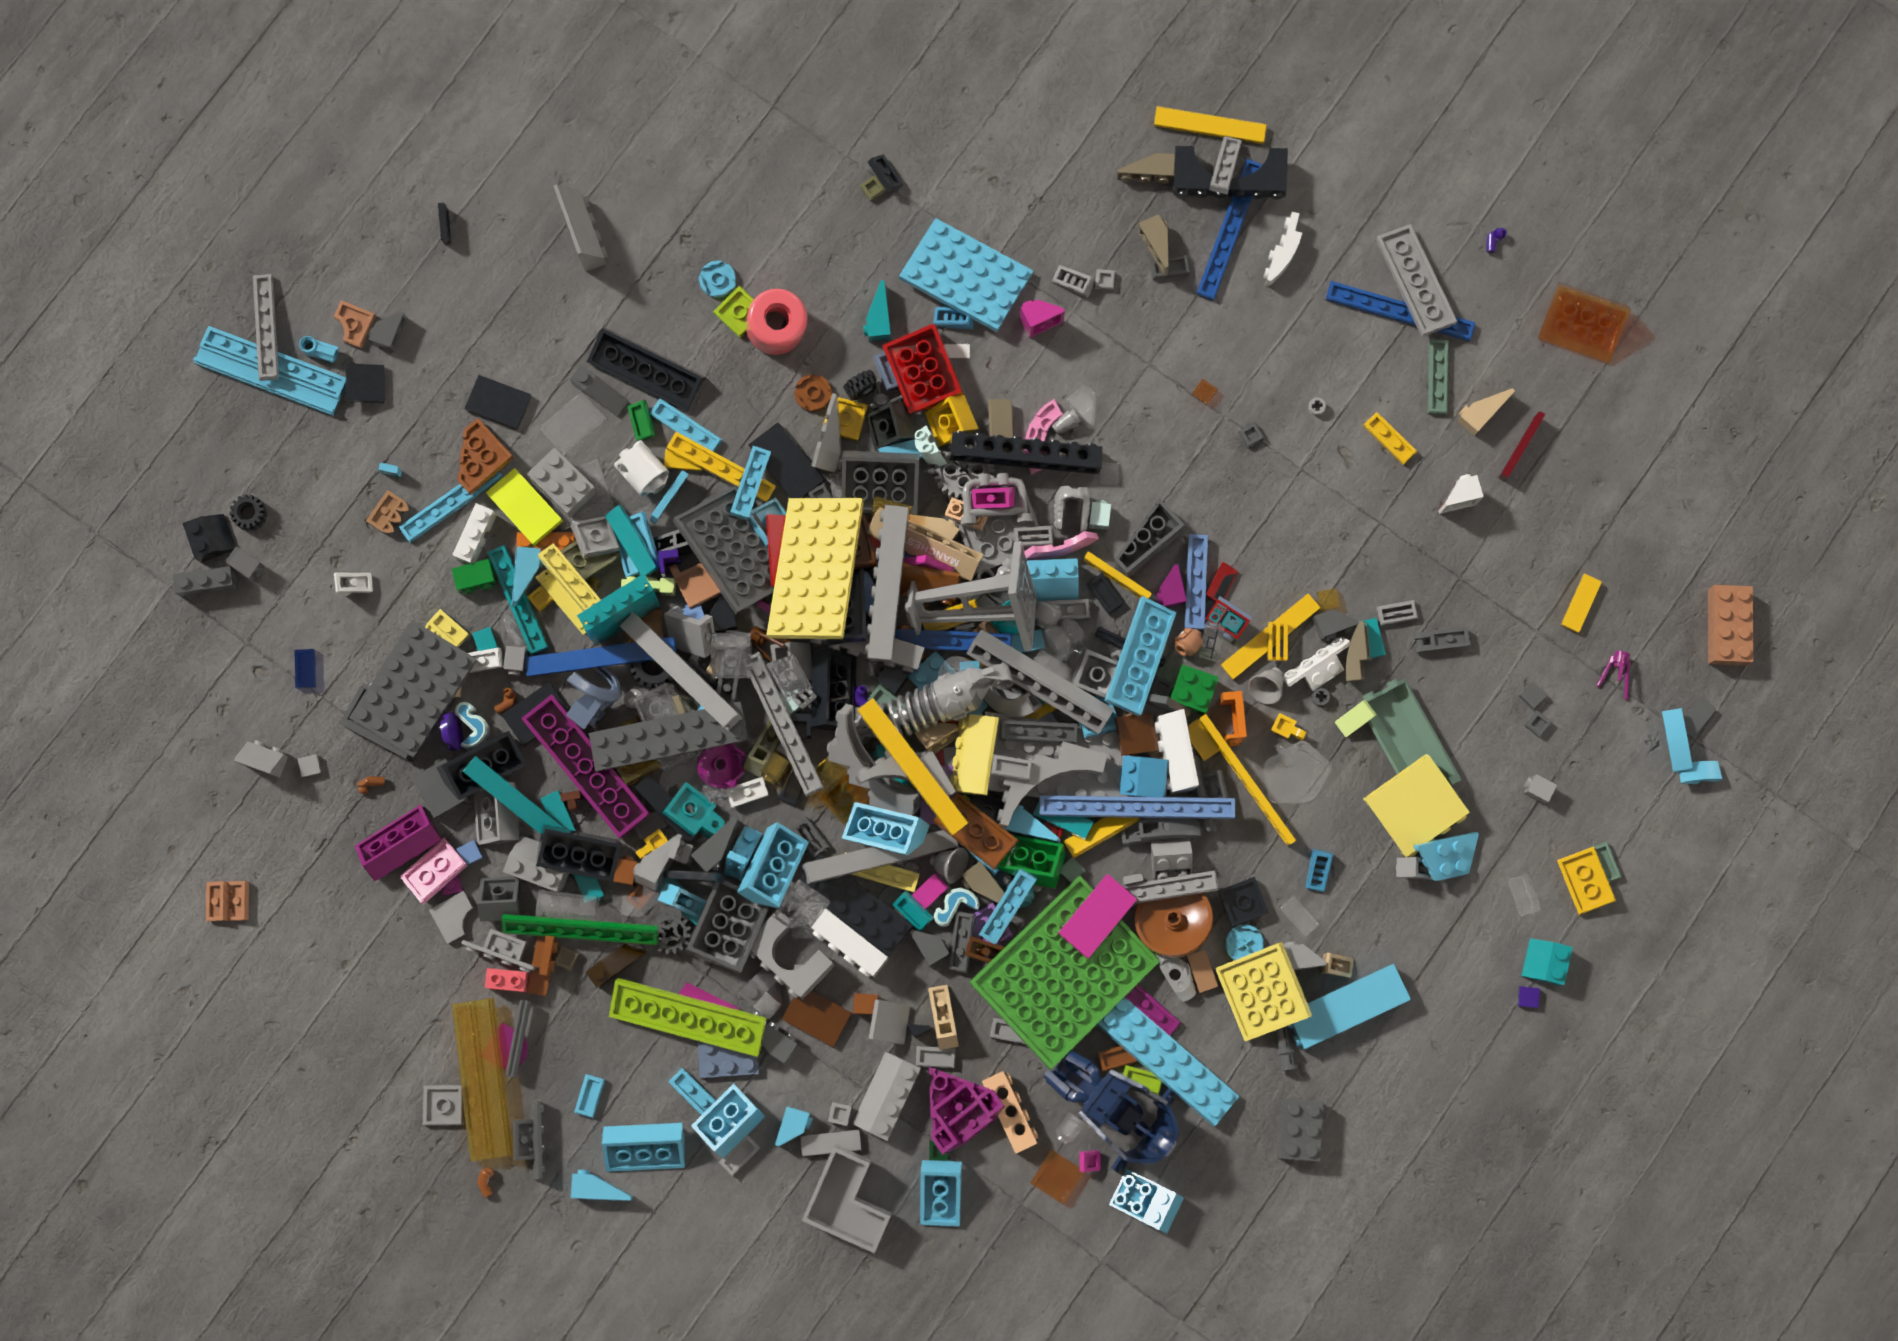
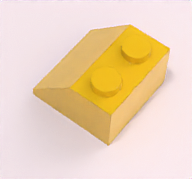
M964 395L949 396L925 413L939 447L949 444L952 432L964 431L966 434H971L978 429Z

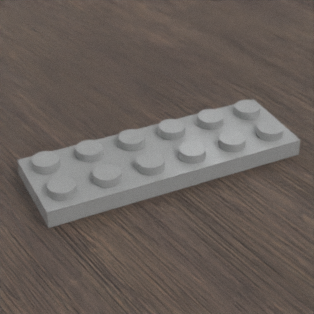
M1411 224L1377 236L1375 240L1421 337L1455 325L1457 320Z

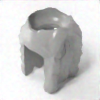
M1068 485L1059 488L1055 495L1054 526L1056 530L1061 531L1063 502L1074 499L1082 503L1080 532L1086 531L1088 527L1087 520L1090 514L1091 495L1089 488L1079 487L1072 489Z

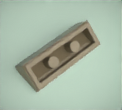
M989 399L990 436L1003 435L1007 438L1013 437L1012 400ZM1004 447V448H1003V450H1004L1005 452H1007V453H1010V452H1011V450H1010L1009 448H1007V447Z

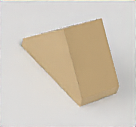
M1332 953L1323 954V960L1326 961V965L1322 966L1321 974L1351 978L1353 958Z

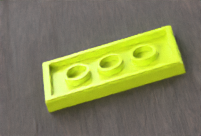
M515 468L486 492L534 546L563 522L558 514Z

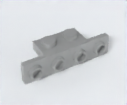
M490 929L484 947L466 940L462 941V944L467 946L466 950L475 953L480 950L485 952L483 955L494 960L495 957L501 958V963L513 966V963L520 965V970L528 973L531 970H538L537 966L521 961L528 942Z

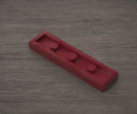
M1539 411L1534 416L1499 475V479L1505 482L1510 476L1546 414Z

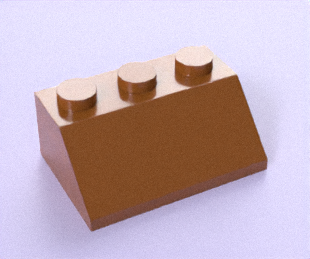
M903 563L900 594L908 599L907 590L910 589L911 581L916 582L918 592L960 584V573ZM958 597L937 600V602H941L944 606L957 605Z

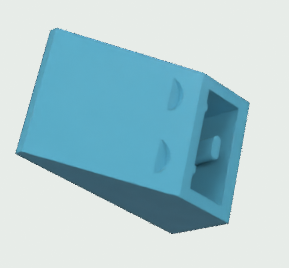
M1126 1169L1109 1205L1167 1234L1184 1197Z

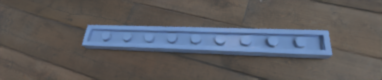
M1040 795V816L1235 819V798Z

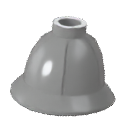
M1274 667L1252 677L1248 683V690L1251 696L1263 704H1275L1280 701L1283 695L1282 671Z
M962 847L956 850L941 851L937 855L933 854L931 856L930 865L934 866L936 872L945 877L948 883H955L965 872L969 859L968 852Z

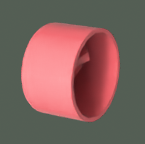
M784 289L764 291L753 300L749 307L746 319L747 335L751 343L764 353L770 355L786 354L795 349L804 336L807 326V311L802 301L790 291ZM769 312H780L785 317L787 326L782 330L770 328L766 323V315Z

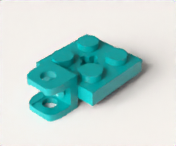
M687 782L683 784L663 811L664 815L692 836L700 832L705 837L711 838L725 825V821L713 811L717 805ZM685 805H692L694 813H687Z

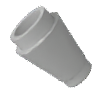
M1073 409L1071 411L1067 410L1052 427L1059 435L1077 427V424L1081 421Z

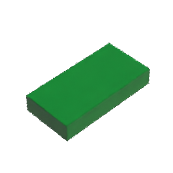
M642 400L627 406L636 441H645L655 437L647 401Z

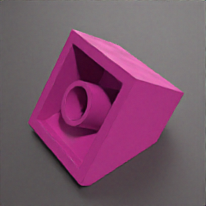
M1029 300L1021 307L1020 320L1029 338L1063 323L1065 311L1062 307L1041 300Z

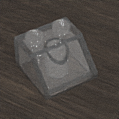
M712 633L710 646L712 678H751V633Z

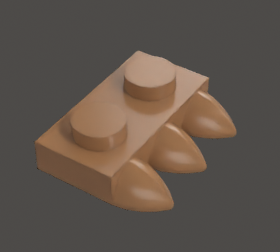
M387 490L366 522L381 532L393 533L394 529L390 522H401L398 511H409L408 505L403 499Z

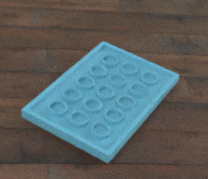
M935 218L900 273L899 280L997 332L1032 276L1033 270Z

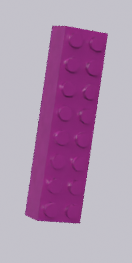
M551 694L521 719L621 840L647 819L650 814L613 769L595 771L590 740L577 724L566 716L567 712Z

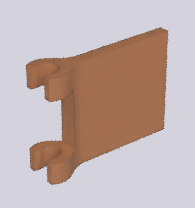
M676 563L669 566L690 609L722 594L701 563L681 573Z

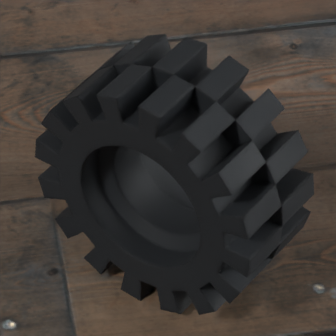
M872 370L863 371L861 374L858 373L857 376L849 379L843 388L849 399L856 401L876 389L877 378Z
M245 494L243 495L244 497H237L238 500H234L232 502L234 505L230 506L232 512H229L230 516H232L231 520L243 530L250 531V529L257 530L256 527L260 528L262 526L261 523L266 521L264 518L267 517L265 504L253 495L248 496ZM247 506H252L255 508L254 517L248 520L242 517V510Z

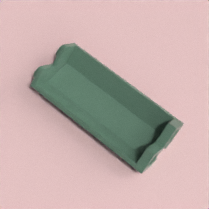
M1394 679L1386 684L1387 688L1375 694L1371 691L1362 696L1376 713V716L1369 720L1368 723L1396 774L1427 754L1432 758L1450 785L1461 781L1458 772L1406 679L1400 681Z

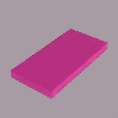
M1106 874L1060 929L1058 934L1088 959L1137 899L1109 874Z

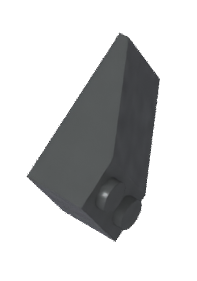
M736 816L691 854L705 872L718 873L723 869L721 865L726 860L740 825V821Z

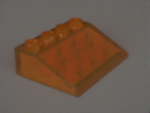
M1558 282L1538 338L1610 363L1631 308L1622 303Z

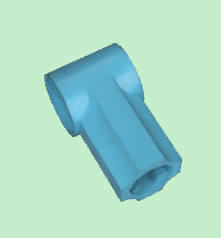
M304 336L299 341V347L307 357H315L331 363L337 360L339 347L315 340L311 336ZM313 343L312 349L305 350L307 344Z

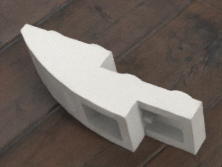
M1292 212L1290 218L1286 217L1284 228L1287 229L1286 235L1282 234L1280 244L1275 246L1274 251L1270 250L1268 261L1271 264L1270 268H1266L1264 273V279H1267L1265 286H1270L1282 275L1296 252L1302 236L1301 232L1295 231L1299 213Z

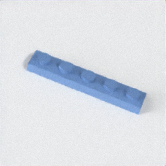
M1188 535L1187 601L1185 603L1184 629L1204 630L1208 535Z

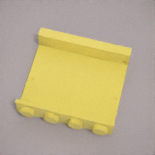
M553 543L538 554V558L547 569L536 576L535 579L581 634L585 635V628L577 615L601 599Z
M1427 754L1363 798L1364 802L1372 809L1399 847L1404 857L1416 855L1419 851H1415L1414 845L1435 841L1434 837L1447 833L1451 829V825L1462 822L1466 819V815L1470 813L1432 758Z

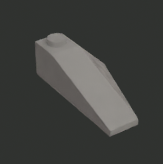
M832 393L826 413L827 423H824L822 427V441L817 443L812 467L837 473L838 470L842 469V449L838 395Z

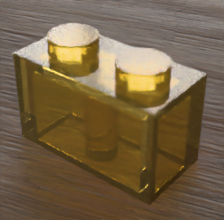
M772 752L761 770L762 778L772 786L775 783L780 786L791 768L790 762L777 753Z

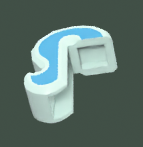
M461 702L456 706L455 714L474 732L460 746L471 750L486 742L490 735V727L482 717L473 715L477 711L474 706L468 702Z
M962 888L952 889L945 897V910L937 908L934 919L936 924L941 927L949 926L960 903L978 911L979 901L969 890Z

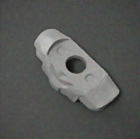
M1155 954L1160 961L1158 965L1178 998L1185 1002L1194 997L1196 988L1193 984L1194 979L1192 978L1190 965L1185 963L1180 957L1169 958ZM1178 969L1181 972L1180 979L1172 980L1169 976L1170 971Z

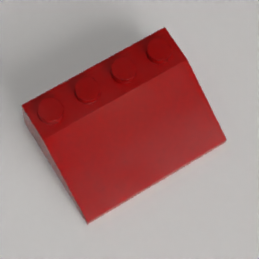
M934 323L882 345L909 414L933 408L949 396L964 395L939 330Z

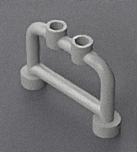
M999 473L997 478H990L989 474H979L978 479H972L965 483L963 487L964 516H961L962 526L975 525L976 516L1017 515V523L1019 524L1032 522V514L1028 513L1026 488L1021 480L1008 478V473ZM1014 485L1019 490L1020 507L971 509L970 490L972 487H1004Z

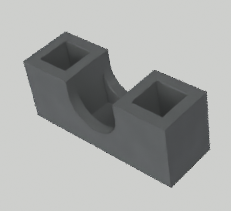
M230 566L173 574L174 592L180 597L200 595L201 591L206 590L223 592L238 589L236 570Z

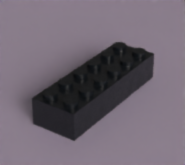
M820 854L816 860L825 859V857ZM805 873L796 884L888 958L913 927L848 875L807 885Z

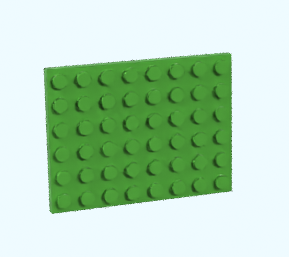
M1078 876L969 982L1049 1070L1160 962L1122 920L1116 924L1088 959L1058 934L1060 929L1093 891L1081 876Z

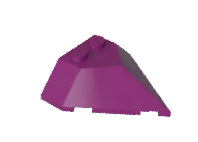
M929 1067L931 1078V1139L944 1155L966 1144L995 1121L1005 1105L994 1090Z

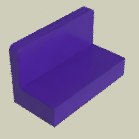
M678 549L658 551L663 578H668L667 566L675 563L676 565L682 564Z

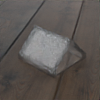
M795 655L766 664L785 702L812 689Z

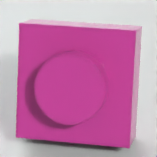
M1099 1150L1080 1151L1081 1172L1101 1171Z

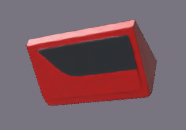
M1222 561L1209 587L1206 598L1214 602L1220 596L1225 599L1239 571Z

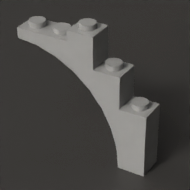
M845 704L836 714L838 724L835 738L827 746V753H829L828 761L849 766L847 770L849 783L858 785L855 780L857 775H859L858 771L866 766L870 769L876 764L862 745L854 722L853 705ZM878 778L858 785L869 788L870 806L911 816L920 808V793L916 789L908 787L893 778Z
M1063 741L1060 746L1057 745L1054 757H1057V759L1039 754L1029 758V760L1033 761L1029 781L1000 776L1001 787L1007 788L1008 791H1004L1002 802H1005L1004 808L999 810L997 820L1000 821L999 826L1003 828L1008 827L1012 814L1021 799L1041 782L1068 773L1101 775L1104 771L1108 754Z

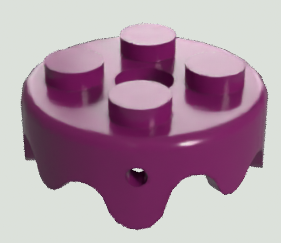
M734 744L701 750L697 760L699 776L706 785L712 788L725 789L735 787L745 772L742 761L746 755L743 750L737 748ZM719 759L722 761V768L720 770L716 767V762Z

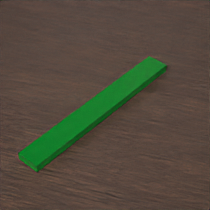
M503 914L502 929L503 933L552 936L658 945L659 942L658 926L509 914Z

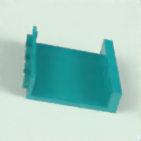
M642 574L579 613L577 617L596 647L622 631L623 629L620 625L631 615L632 611L642 618L660 607L654 589L645 575Z

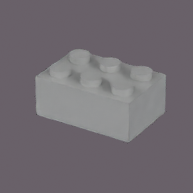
M555 447L527 473L529 478L569 518L597 493L595 487Z

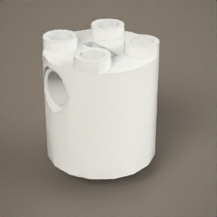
M642 440L637 441L630 450L626 448L619 454L621 458L614 466L640 496H645L649 493L657 494L664 488L669 471Z

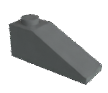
M582 365L579 366L570 378L574 387L617 417H619L629 403L618 392Z

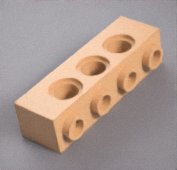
M1004 1071L983 1080L984 1087L994 1090L996 1094L1001 1087L1008 1090L1007 1098L1001 1099L1005 1107L998 1117L1014 1152L1018 1153L1037 1144L1035 1139L1039 1137L1034 1127L1030 1129L1027 1123L1030 1118L1026 1109L1021 1110L1019 1103L1022 1101L1018 1092L1012 1091L1010 1085L1013 1082L1009 1073L1004 1074ZM1010 1105L1017 1109L1014 1117H1008L1005 1113L1006 1108ZM1020 1123L1025 1126L1024 1134H1015L1014 1127L1016 1124Z

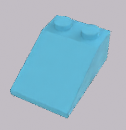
M922 1160L920 1225L960 1226L962 1162Z

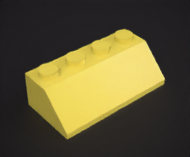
M967 714V717L959 720V737H957L955 743L957 748L956 756L953 758V775L950 777V782L956 792L969 795H987L998 717Z

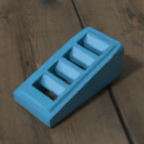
M935 307L933 323L936 326L973 329L974 320L967 315L966 320H964L965 315L951 307ZM941 313H945L944 320H941ZM949 313L952 314L951 320H949Z
M1313 848L1305 888L1325 892L1333 858L1331 852ZM1317 856L1326 858V861L1318 860ZM1315 864L1324 865L1325 867L1324 869L1317 868ZM1313 872L1323 873V877L1313 875ZM1312 879L1322 881L1321 885L1311 883Z

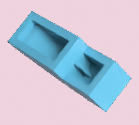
M1682 708L1662 711L1673 773L1693 770Z

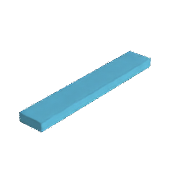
M499 471L472 495L461 484L457 485L400 525V530L407 540L412 543L503 478V475Z

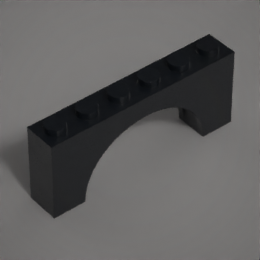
M1175 146L1174 195L1179 197L1196 195L1199 198L1215 196L1216 198L1233 196L1237 199L1252 197L1254 199L1271 197L1275 200L1286 198L1288 148H1269L1264 164L1248 176L1232 179L1228 194L1209 190L1213 174L1206 171L1200 165L1195 155L1194 146Z

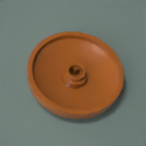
M1204 893L1139 903L1135 912V927L1143 944L1152 952L1169 958L1183 957L1195 952L1206 942L1213 927V912Z

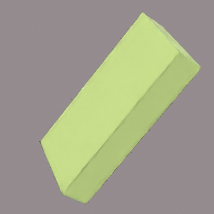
M1363 700L1336 720L1335 724L1344 736L1347 737L1375 717L1376 713L1368 702Z

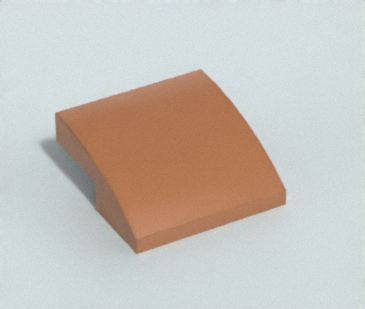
M249 881L206 882V921H242L249 919Z

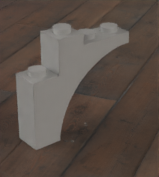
M887 750L885 752L887 759L885 757L878 759L874 762L876 765L870 769L868 766L858 771L859 775L855 778L858 785L878 778H897L908 782L911 781ZM924 751L917 755L948 797L953 795L956 791L933 751L928 754Z

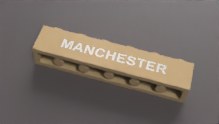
M881 507L874 514L867 532L875 539H878L879 529L883 528V522H880L881 510L885 509ZM908 520L905 551L913 556L928 555L954 567V572L960 573V578L970 581L973 579L984 554Z

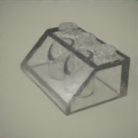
M539 890L536 917L597 921L600 898Z

